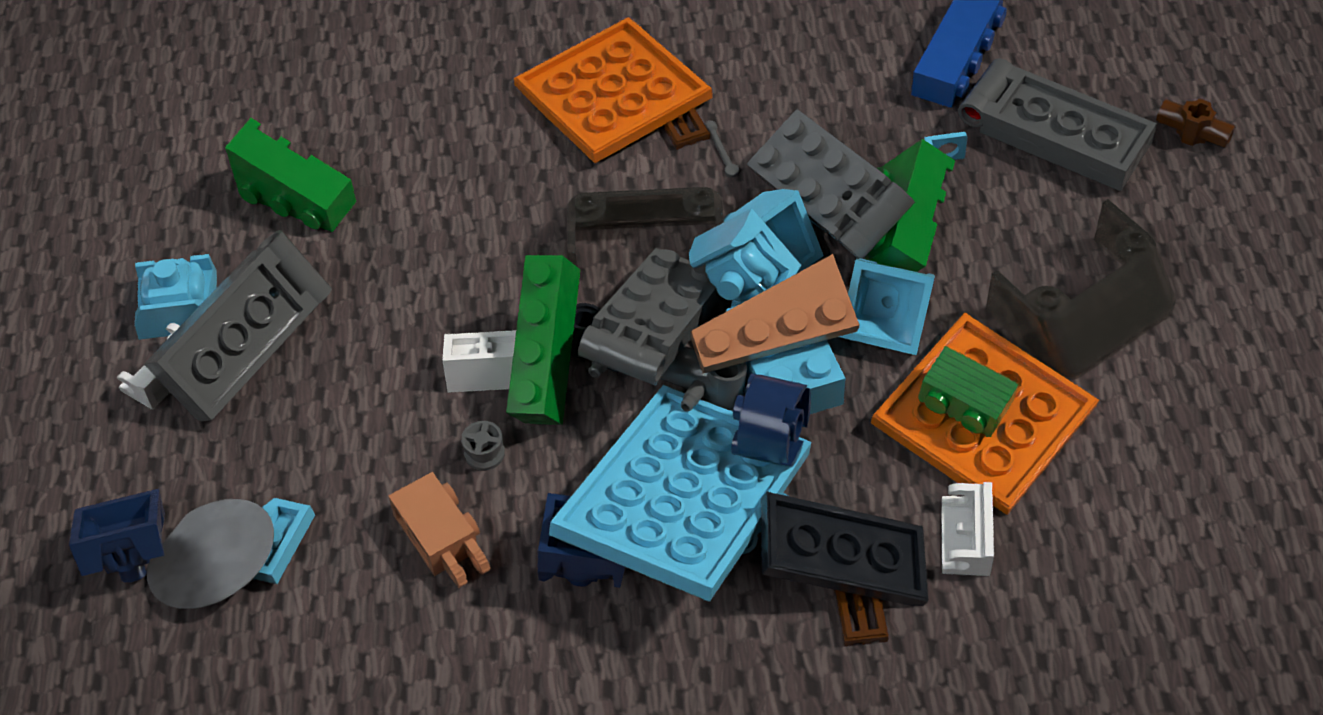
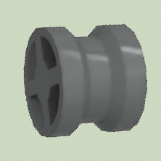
M477 421L465 428L462 433L461 442L467 464L479 471L496 468L505 457L503 436L500 428L495 423L489 421ZM489 445L490 448L486 451H483V448Z

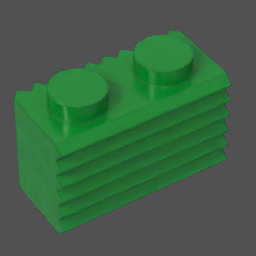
M944 346L939 357L922 381L918 399L920 402H924L931 411L938 414H948L950 418L954 417L957 421H961V424L967 430L973 433H984L986 437H991L1013 403L1019 383Z

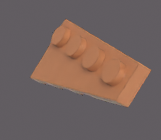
M832 254L691 331L690 338L702 373H707L857 332L859 322Z

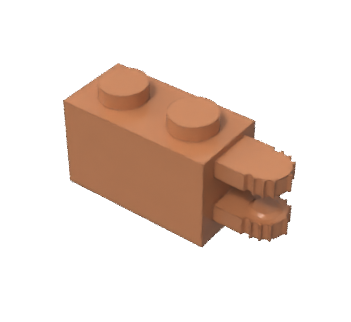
M433 471L388 495L394 517L434 576L446 570L458 588L464 586L468 582L467 576L458 563L468 557L481 575L490 571L489 562L476 541V536L480 534L474 518L469 512L461 513L457 507L459 501L454 490L447 482L442 485Z

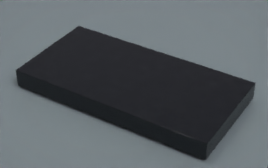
M766 492L761 498L762 575L910 606H924L929 601L923 526L772 492Z

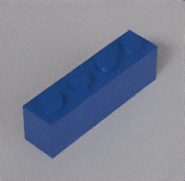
M953 0L913 72L912 96L952 108L957 97L964 98L970 83L969 74H976L978 72L983 57L982 50L989 51L995 35L994 27L1001 28L1005 20L1007 8L1002 6L1003 0Z

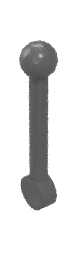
M712 120L706 121L704 125L709 131L725 165V175L730 178L737 177L739 175V167L732 164L716 132L717 124Z

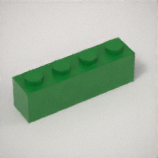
M525 255L506 410L507 414L523 423L563 425L581 271L563 255Z

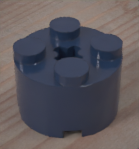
M751 374L746 386V396L738 395L733 408V419L739 421V426L733 437L732 454L792 467L796 463L804 441L798 440L802 427H808L811 408L810 388H806L807 385L799 382Z

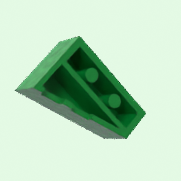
M250 118L225 147L239 195L250 204L258 202L270 207L276 214L282 217L290 215L298 218L311 229L316 230L320 227L333 232L356 203L351 179L312 155L308 159L303 158L289 149L290 141L282 136L277 141L258 130L261 123Z
M921 139L882 167L877 168L891 182L901 187L915 203L865 256V260L918 272L926 267L937 228V223L932 220L937 202L939 204L944 203L946 191L941 189L946 171H953L954 159L924 139Z

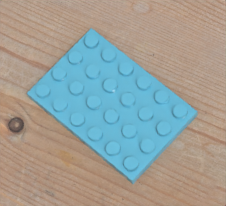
M663 385L551 520L549 535L710 602L761 527V498L766 492L783 494L808 457L812 442L799 437L798 440H802L804 443L800 455L792 467L734 455L731 452L734 434L738 430L739 421L733 419L732 411L700 400L691 411H684L680 404L685 393Z

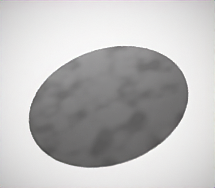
M242 499L219 500L189 512L163 542L165 556L150 559L147 567V582L151 592L162 603L180 609L205 607L230 597L255 577L271 552L274 540V527L270 516L258 504Z

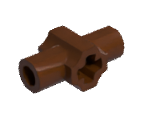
M1165 99L1156 118V122L1176 129L1181 142L1191 146L1199 143L1205 144L1208 141L1227 148L1236 128L1233 124L1215 118L1217 112L1212 109L1210 102L1203 99L1186 101L1184 106Z

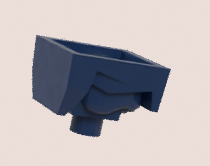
M159 489L75 509L69 547L81 576L101 572L104 568L107 574L118 571L122 582H134L146 575L147 572L144 565L149 564L150 559L165 556L161 538L165 512Z
M548 493L538 547V580L545 582L555 575L556 577L568 579L575 586L583 587L589 585L592 581L597 582L598 579H608L613 575L614 587L620 588L625 566L549 535L551 520L571 496Z

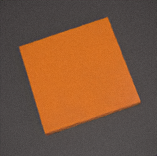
M630 17L513 78L515 86L594 163L599 162L665 125L670 120H674L690 109L713 98L712 88Z
M964 313L874 413L871 424L957 483L983 484V482H992L993 506L1008 515L1095 409L1099 399L967 313ZM944 346L1019 383L1013 403L991 437H986L984 433H973L967 430L961 424V421H957L954 417L950 418L948 414H938L931 411L924 402H920L918 399L922 381L939 357Z

